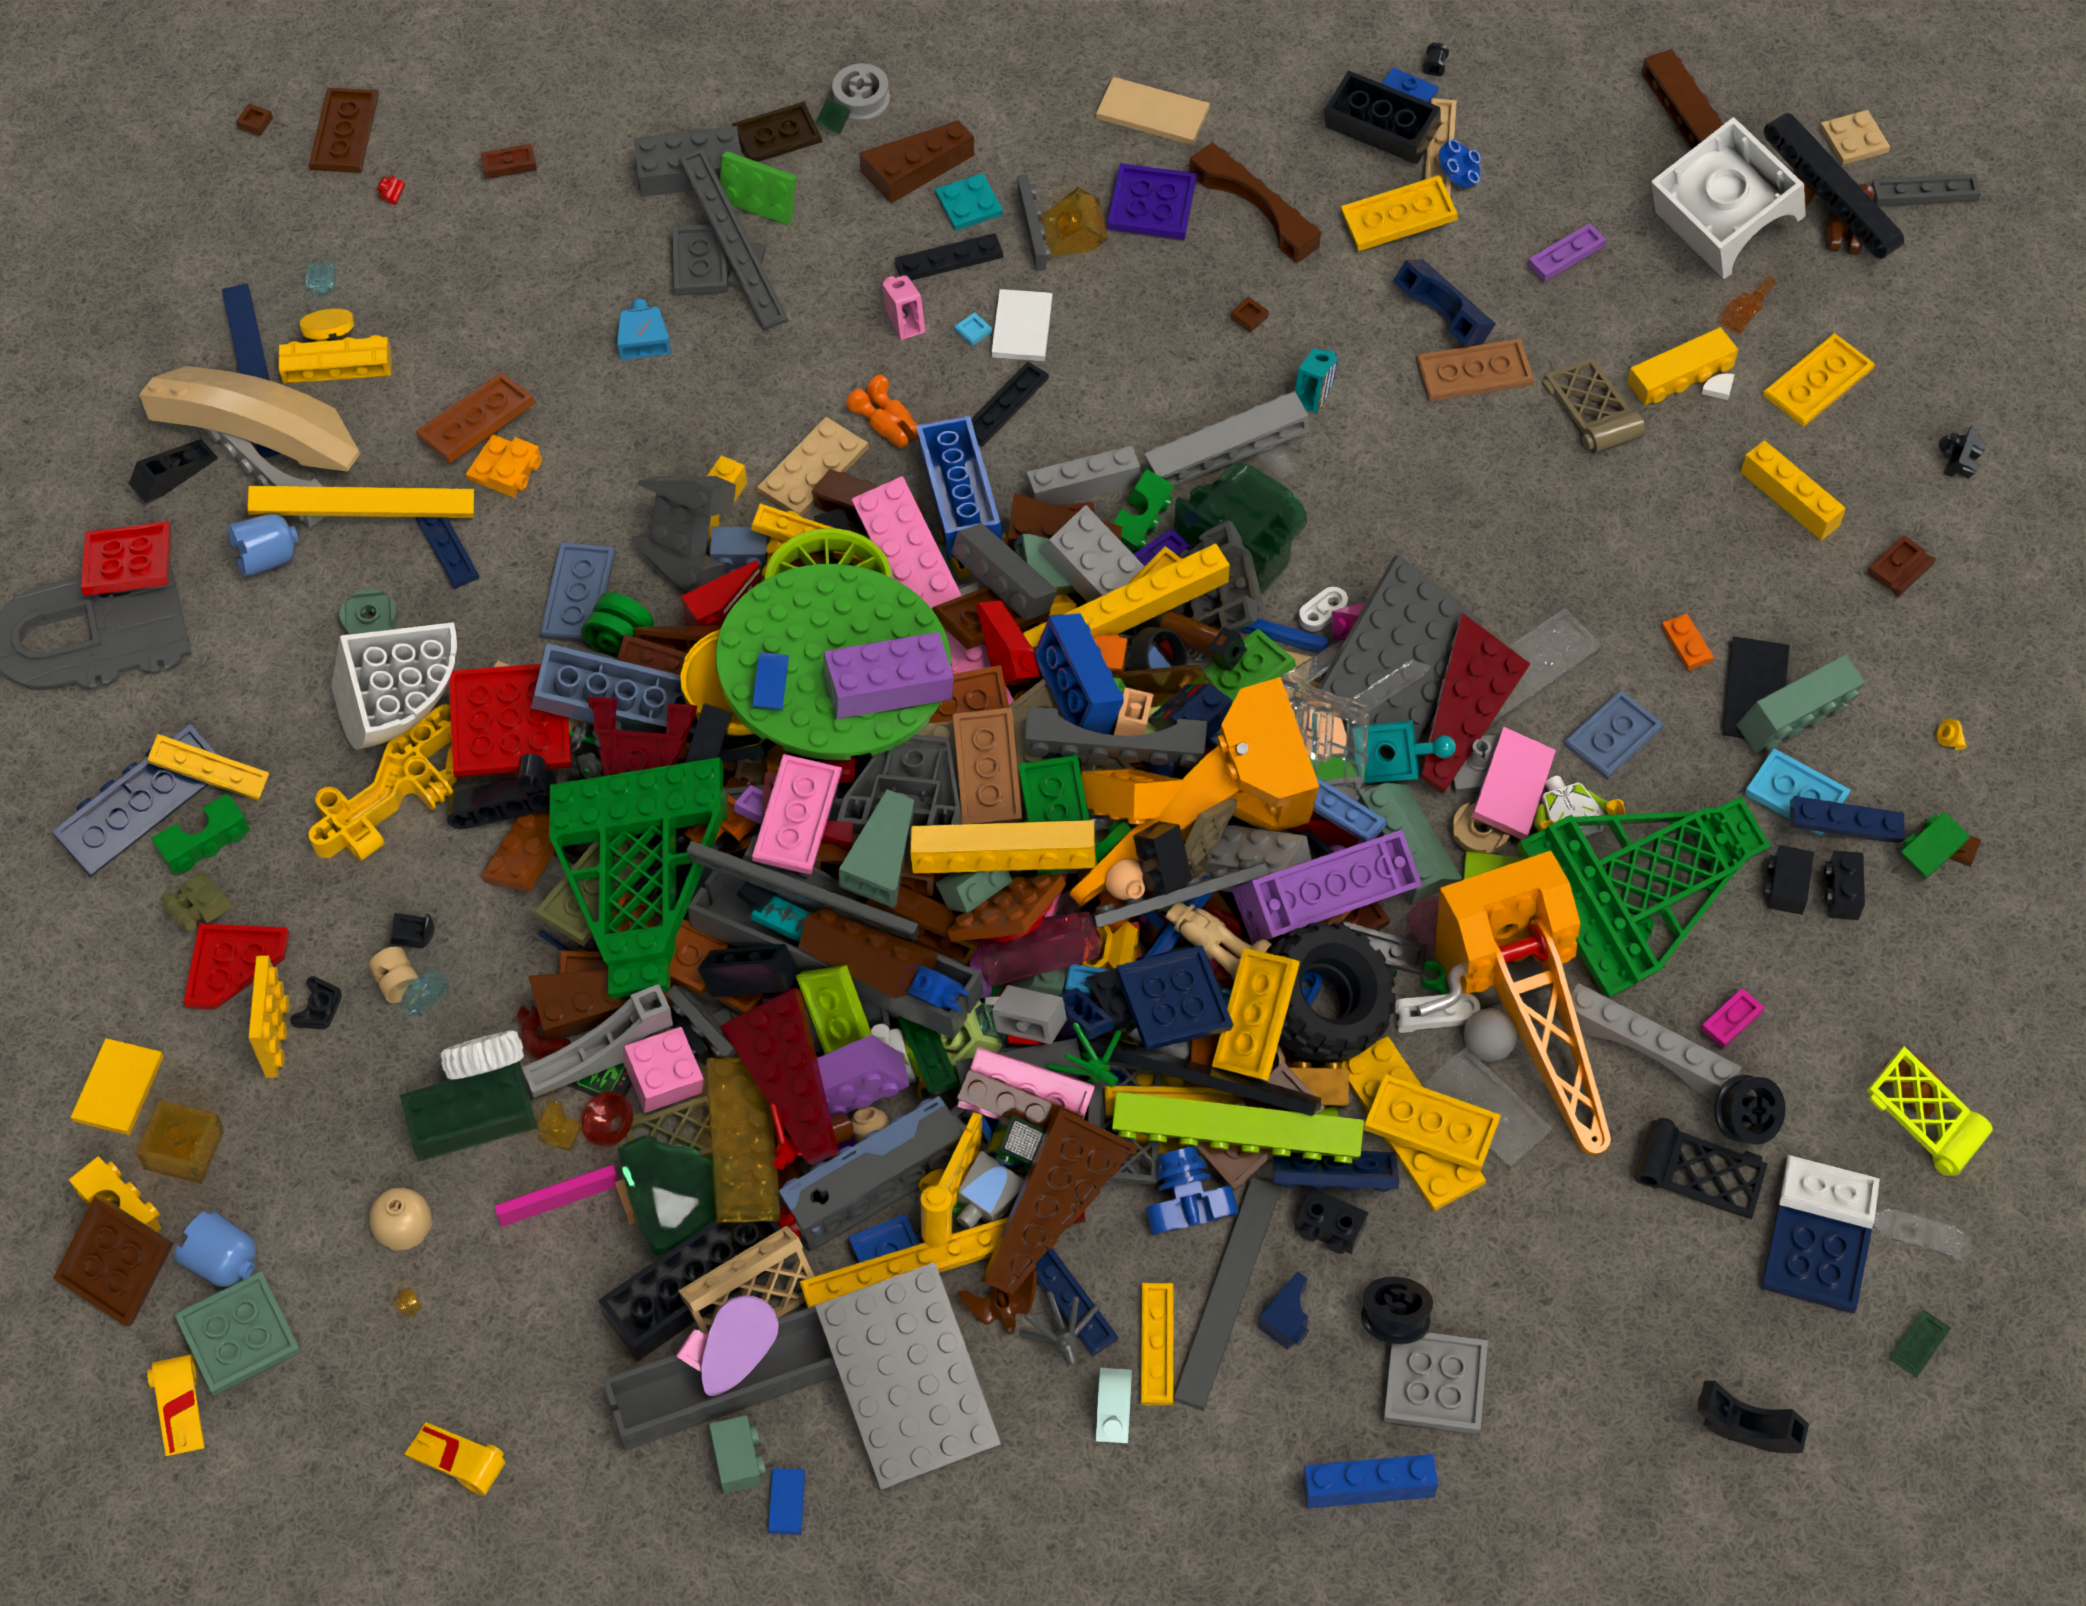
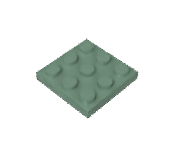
M262 1271L174 1314L213 1397L301 1353Z

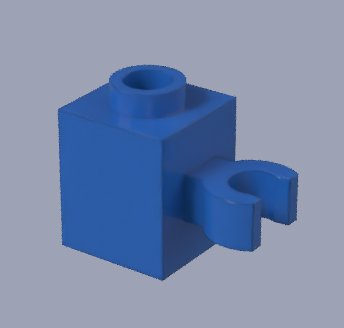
M920 965L907 992L924 1002L948 1012L951 1009L961 1011L962 1007L956 1004V1000L960 994L964 996L969 994L967 990L962 988V984Z

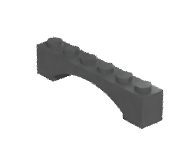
M1028 707L1025 749L1026 752L1039 756L1052 753L1061 754L1063 757L1072 755L1086 756L1099 761L1111 758L1120 759L1126 763L1147 761L1154 765L1172 763L1180 764L1186 768H1194L1205 757L1207 721L1177 719L1176 725L1158 732L1119 736L1097 733L1076 726L1059 716L1058 709Z

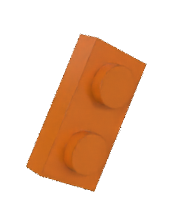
M1688 614L1662 622V630L1687 671L1713 662V654Z

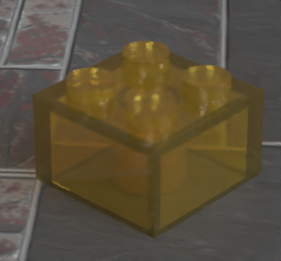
M159 1100L136 1155L144 1170L202 1184L224 1133V1127L215 1113Z

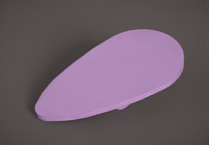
M738 1296L725 1302L717 1311L709 1330L701 1366L703 1388L707 1395H720L740 1383L761 1361L774 1343L778 1334L779 1323L776 1312L766 1301L754 1296Z

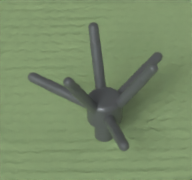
M1048 1291L1047 1297L1058 1331L1053 1333L1033 1316L1026 1314L1025 1319L1045 1335L1021 1331L1019 1335L1023 1338L1055 1344L1057 1351L1064 1353L1067 1364H1074L1079 1361L1075 1347L1078 1345L1076 1336L1099 1310L1100 1305L1095 1304L1075 1327L1079 1298L1074 1296L1069 1326L1065 1328L1053 1292Z

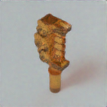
M1767 277L1761 286L1753 292L1752 296L1743 293L1737 299L1731 300L1721 324L1741 335L1745 325L1752 319L1751 317L1763 309L1764 305L1761 301L1764 300V297L1776 284L1775 279Z

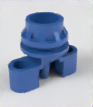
M1196 1146L1157 1156L1159 1163L1156 1174L1157 1181L1164 1182L1163 1185L1158 1187L1159 1192L1171 1191L1173 1200L1145 1208L1152 1235H1158L1160 1232L1167 1230L1174 1231L1214 1221L1226 1215L1233 1216L1239 1214L1232 1186L1203 1192L1201 1183L1210 1180L1211 1174H1203V1170L1207 1169V1165L1198 1155Z

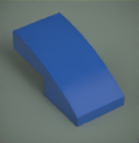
M759 652L753 708L783 711L789 655Z

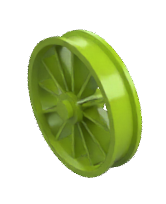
M825 528L804 532L786 541L772 555L765 573V579L778 573L798 568L790 565V563L798 558L806 566L816 565L809 554L821 551L826 553V564H829L828 551H840L846 553L838 564L848 565L854 555L865 560L855 565L857 567L870 570L876 569L877 572L891 577V568L882 550L868 538L848 530Z

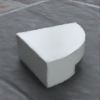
M1726 373L1713 376L1705 383L1702 394L1728 400L1735 374Z

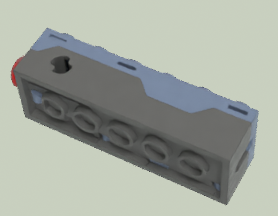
M940 1096L934 1099H926L909 1114L895 1117L890 1122V1125L882 1130L868 1133L863 1141L855 1146H847L841 1149L836 1157L828 1162H820L814 1165L806 1175L799 1179L793 1178L787 1181L783 1188L779 1190L783 1208L777 1223L781 1228L788 1226L799 1239L802 1238L811 1252L919 1189L918 1184L920 1180L928 1173L937 1169L945 1170L964 1132Z

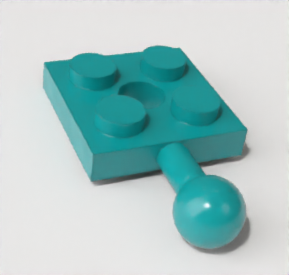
M1413 720L1355 725L1354 727L1359 771L1363 784L1418 779L1420 772L1417 755L1434 753L1437 757L1446 759L1451 757L1456 750L1454 740L1446 735L1437 737L1434 742L1416 744ZM1383 745L1391 746L1395 752L1394 757L1391 759L1383 758L1380 755L1379 748Z

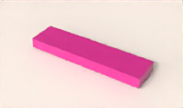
M609 1165L497 1204L494 1207L500 1225L503 1227L615 1188V1182L618 1181L614 1166Z

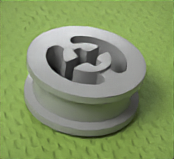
M865 63L853 64L840 70L832 83L834 104L838 112L844 117L856 121L871 120L883 114L890 103L889 83L886 74L880 68ZM872 88L877 90V92L874 95ZM847 90L850 91V97L845 94Z

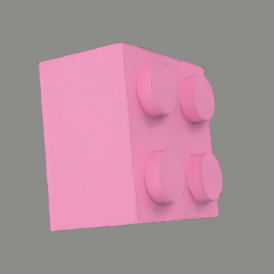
M682 1027L624 1046L623 1063L644 1113L702 1094L704 1079Z

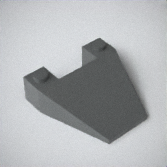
M914 735L905 743L886 752L874 755L844 796L837 821L853 822V834L860 835L885 791L888 789L896 793H903L909 798L914 799L912 826L962 825L949 738Z

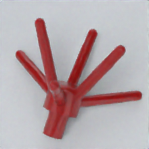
M773 1103L770 1105L778 1146L775 1149V1158L766 1164V1168L771 1169L775 1166V1168L782 1170L786 1164L792 1163L796 1157L803 1156L792 1138L785 1137L777 1106ZM834 1154L828 1158H834L837 1154Z

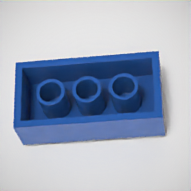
M1081 613L1049 616L1034 655L1063 718L1083 729L1109 735L1123 706L1124 697L1113 679L1112 671L1107 667L1102 657L1101 649L1096 645L1091 635L1090 627L1086 625Z

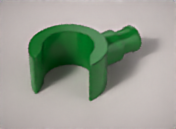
M1436 961L1425 962L1423 969L1437 972L1440 978L1435 981L1421 979L1420 985L1424 989L1435 990L1438 995L1449 994L1448 987L1444 983L1446 975L1444 967Z

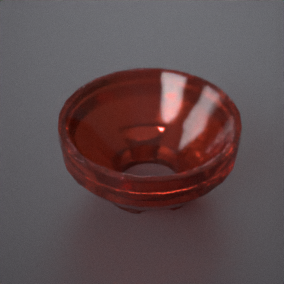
M605 1091L599 1093L589 1101L584 1109L581 1120L584 1136L595 1145L603 1147L616 1145L630 1131L633 1123V1109L628 1099L617 1092ZM617 1116H621L622 1124L620 1128L612 1132L610 1127L612 1120Z

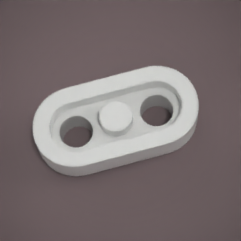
M1328 587L1312 598L1300 609L1299 623L1301 627L1310 632H1317L1332 622L1331 611L1347 607L1348 597L1346 592L1338 587ZM1336 602L1338 605L1331 606L1328 603ZM1314 617L1317 621H1311L1309 618Z

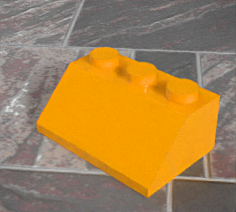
M1132 768L1082 771V783L1087 809H1091L1094 815H1110V819H1128L1127 823L1145 824L1146 819L1158 818L1182 789L1184 780Z

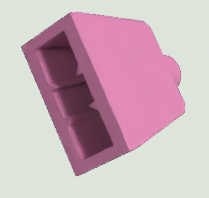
M905 275L897 278L893 276L886 278L882 284L885 310L900 340L925 333L922 300L916 287L908 276ZM902 309H906L908 311V316L906 318H903L906 315Z

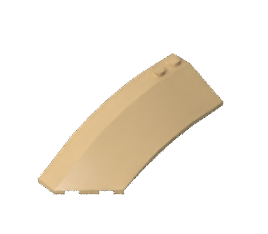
M185 366L153 377L139 394L149 420L196 426L226 433L282 453L297 460L299 465L348 472L360 455L357 446L335 408L305 393L259 377L230 371Z

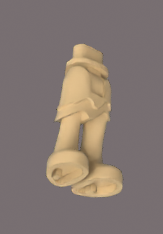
M1182 902L1176 903L1165 916V918L1175 924L1174 929L1181 933L1195 947L1203 945L1208 960L1213 957L1231 974L1233 981H1235L1243 948L1267 953L1272 947V943L1265 939H1261L1253 945L1243 942L1225 927L1224 922L1203 909L1197 908L1194 910L1195 906L1192 904L1188 907ZM1222 943V944H1223L1225 947H1227L1232 953H1234L1238 958H1236L1235 956H1233L1232 954H1230L1229 952H1227V951H1226L1225 949H1223L1219 944Z

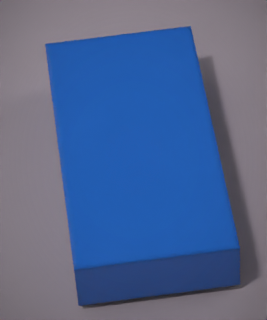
M773 1468L769 1534L802 1535L805 1469Z

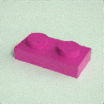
M1741 988L1702 1024L1701 1031L1724 1049L1763 1013L1765 1007L1746 990Z

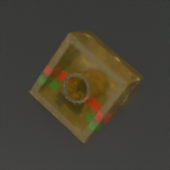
M1079 187L1041 215L1051 257L1092 252L1108 239L1100 199Z

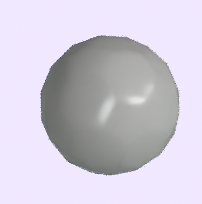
M1485 1008L1473 1013L1467 1020L1463 1038L1466 1048L1473 1056L1479 1060L1494 1062L1506 1058L1514 1049L1517 1042V1029L1510 1016L1502 1010Z

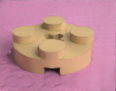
M1467 803L1460 807L1454 816L1452 825L1453 839L1460 848L1468 852L1495 854L1507 845L1510 834L1471 817L1475 804L1469 805ZM1482 824L1487 825L1486 830L1488 832H1478L1474 826L1480 827Z

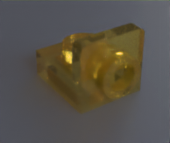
M551 1100L537 1126L543 1143L566 1151L572 1149L582 1128L580 1122L565 1117L562 1104Z

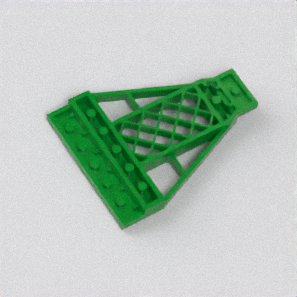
M720 757L550 785L549 838L603 960L608 966V995L612 999L630 997L634 993L657 984L660 985L662 992L670 991V963L676 950V936L704 869V866L691 862L688 853L676 854V828L709 823L701 844L710 848L713 847L722 822L727 820V793L723 789V762ZM643 834L639 839H636L633 836ZM657 834L663 840L651 850L646 844ZM627 839H630L635 844L623 855L617 849ZM600 841L599 864L596 867L572 871L562 847ZM641 850H644L649 855L637 866L631 860ZM614 854L620 858V860L615 865ZM657 860L663 866L651 877L645 871ZM693 863L676 904V866ZM629 865L634 871L623 882L617 875ZM643 876L648 882L637 893L631 887ZM600 878L598 922H595L579 887V881ZM613 880L620 885L614 893ZM655 887L663 891L653 903L645 899ZM628 891L634 897L622 908L617 902ZM642 902L649 908L639 919H636L631 913ZM613 907L620 912L614 919ZM655 914L663 918L656 927L648 928L645 926ZM627 918L634 923L628 931L618 932L616 930Z
M1742 796L1720 807L1703 808L1699 811L1573 817L1571 814L1516 844L1524 859L1550 850L1552 851L1570 883L1580 920L1579 936L1576 937L1577 952L1602 995L1607 998L1659 972L1736 871L1743 866L1746 860L1771 847ZM1659 822L1670 824L1634 843L1630 841L1621 824ZM1608 825L1620 844L1621 849L1598 860L1579 826ZM1677 831L1675 840L1666 837ZM1684 832L1691 834L1695 841L1694 847L1682 843ZM1654 843L1652 851L1643 849L1644 847ZM1660 843L1673 847L1671 858L1658 854ZM1680 850L1692 854L1690 865L1677 861ZM1630 855L1629 863L1620 860ZM1637 855L1650 859L1648 870L1635 866ZM1699 857L1706 859L1710 866L1709 872L1696 868ZM1656 862L1669 866L1667 877L1654 873ZM1613 867L1626 871L1624 882L1611 877ZM1675 869L1688 873L1686 884L1673 880ZM1633 874L1646 878L1643 889L1631 885ZM1694 876L1706 879L1693 886ZM1652 880L1665 885L1663 896L1650 891ZM1615 887L1622 889L1621 897L1619 896ZM1671 887L1682 891L1669 898ZM1704 889H1708L1709 895L1682 929L1671 911V906ZM1629 892L1641 896L1639 908L1626 903ZM1648 899L1658 902V904L1646 910ZM1655 914L1662 916L1675 938L1658 961L1636 925Z

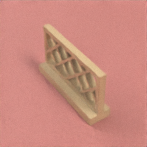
M788 1226L783 1227L679 1290L680 1296L688 1306L699 1331L709 1333L717 1311L727 1302L729 1293L737 1287L744 1288L742 1296H750L752 1290L763 1292L761 1299L767 1303L771 1294L783 1296L779 1306L774 1308L777 1318L806 1302L803 1292L795 1293L793 1289L798 1278L809 1279L815 1276L802 1251L803 1245L799 1237ZM795 1253L797 1260L793 1270L781 1268L784 1259ZM764 1271L771 1272L766 1286L754 1284L757 1275ZM778 1274L790 1276L785 1290L773 1288ZM709 1304L717 1305L712 1319L701 1317L699 1310Z

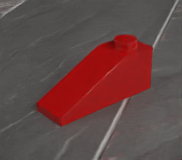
M1002 601L976 604L991 667L1001 665L1005 687L1018 686L1039 677L1033 648Z

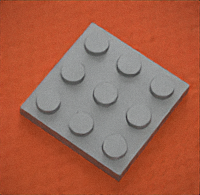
M1427 1333L1422 1339L1413 1343H1391L1383 1422L1480 1434L1488 1340Z

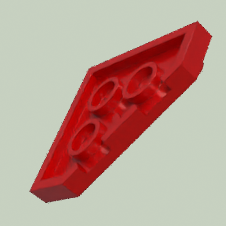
M199 923L183 1002L185 1007L197 1009H217L254 982L256 956H269L273 967L285 959L289 939L288 928Z

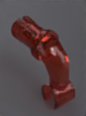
M532 1005L531 1015L530 1011L523 1006L518 1010L517 1017L522 1023L521 1040L525 1050L531 1056L537 1057L540 1060L571 1044V1041L567 1038L545 1039L544 1037L537 1036L536 1027L541 1024L538 1009Z

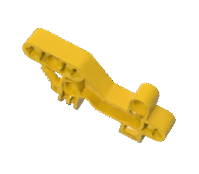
M445 704L435 708L412 729L390 740L384 751L374 782L350 800H347L334 787H325L317 792L315 802L322 820L313 825L309 831V839L317 856L330 858L347 847L362 862L385 845L384 839L375 826L399 809L405 795L410 793L416 794L431 810L436 809V802L443 803L446 795L450 797L453 793L451 786L457 781V777H454L452 746L448 749L444 770L438 772L427 760L428 757L452 741L450 705Z

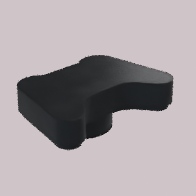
M311 976L306 981L308 988L312 992L308 998V1005L302 1012L293 1014L290 1017V1022L296 1028L327 1029L331 1025L340 1004L342 993L339 987Z

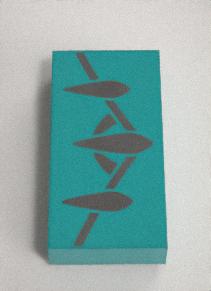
M775 897L761 913L754 910L751 920L800 942L806 915L811 913L779 897Z

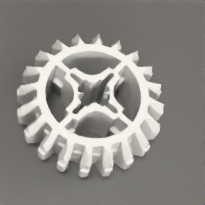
M508 1030L448 1047L441 1052L443 1071H445L447 1078L459 1079L511 1065L524 1057L522 1041L519 1039L516 1031Z

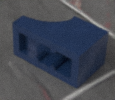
M1078 988L1059 995V997H1063L1067 1017L1059 1034L1065 1040L1079 1039L1073 1028L1074 1022L1079 1024L1088 1040L1113 1030V1019Z
M1298 1271L1259 1316L1258 1328L1287 1350L1293 1343L1299 1345L1309 1332L1307 1329L1309 1316L1303 1312L1300 1303L1301 1296L1306 1290L1308 1278Z

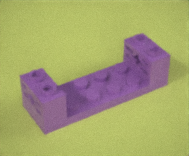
M1402 830L1254 879L1232 889L1250 942L1253 945L1261 939L1268 941L1297 928L1305 927L1309 923L1320 922L1354 909L1392 898L1423 885Z

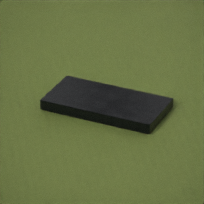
M1733 636L1723 725L1724 736L1746 739L1737 727L1740 720L1757 701L1786 686L1790 645Z

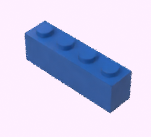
M1434 1454L1305 1465L1302 1477L1307 1509L1435 1497L1438 1488Z

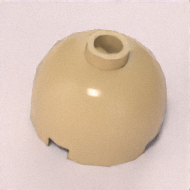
M405 1187L392 1188L382 1193L373 1202L369 1211V1225L378 1243L395 1251L408 1250L419 1245L431 1229L432 1212L425 1198L415 1190Z

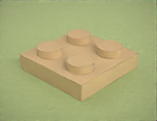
M1868 110L1821 122L1820 130L1842 165L1888 153L1890 150V145Z

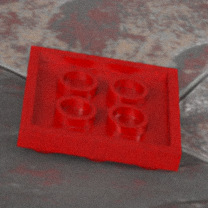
M169 521L85 532L81 579L83 595H100L103 593L169 585L171 527Z

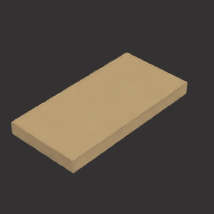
M1113 77L1097 110L1096 119L1194 145L1210 109V103Z

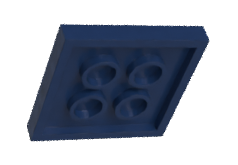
M1203 945L1117 965L1115 972L1145 1051L1232 1030L1233 1022Z
M1778 1205L1761 1289L1854 1314L1858 1305L1872 1229Z

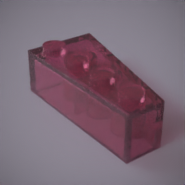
M1088 911L1044 917L1036 929L1018 939L1007 942H997L994 939H980L974 961L978 968L980 967L987 985L994 987L1099 958L1103 939Z

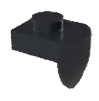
M394 913L390 943L417 948L426 947L432 940L435 932L434 922L430 914L426 913L425 917Z

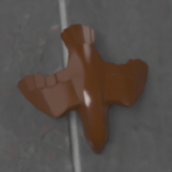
M988 1260V1262L985 1263V1266L983 1267L984 1272L990 1260ZM1033 1270L1024 1280L1023 1285L1012 1295L990 1286L991 1295L985 1298L977 1297L966 1290L959 1291L958 1295L973 1315L984 1324L989 1325L996 1319H999L1002 1329L1007 1334H1012L1016 1328L1015 1315L1019 1313L1028 1314L1030 1312L1035 1296L1037 1272Z

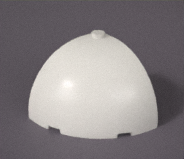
M454 622L340 636L331 687L343 730L353 748L363 749L390 741L412 729L434 708L447 687L455 664L457 639Z

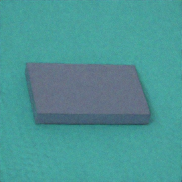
M1620 690L1564 741V746L1605 779H1609L1663 729L1664 723Z

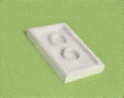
M999 290L992 345L993 358L1045 361L1052 293Z
M1788 1155L1779 1205L1872 1229L1875 1220L1880 1179Z

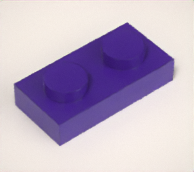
M1170 529L1133 555L1146 566L1165 546L1180 557V554L1185 549L1190 551V545L1174 529Z

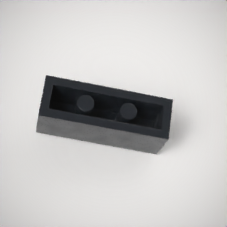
M786 944L710 950L698 967V971L712 997L787 992L795 981L796 975L800 973Z

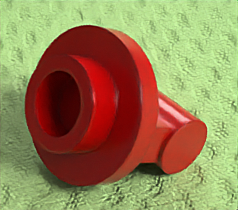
M392 174L388 178L384 176L376 188L379 191L378 197L385 199L388 204L397 205L405 187V182L396 179Z

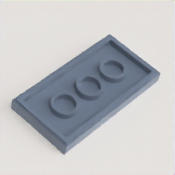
M560 542L540 631L542 639L587 643L582 637L581 628L588 616L593 613L592 609L601 594L608 591L616 553L615 547Z

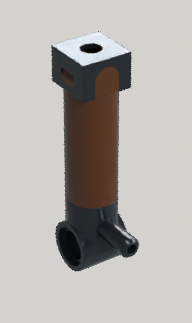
M1173 610L1166 611L1136 625L1139 631L1148 627L1171 629L1182 638L1185 647L1213 658L1216 665L1230 671L1234 669L1247 651L1240 633L1226 627L1218 630ZM1158 633V634H1157V635H1159V636L1165 638V636L1162 635L1161 633Z

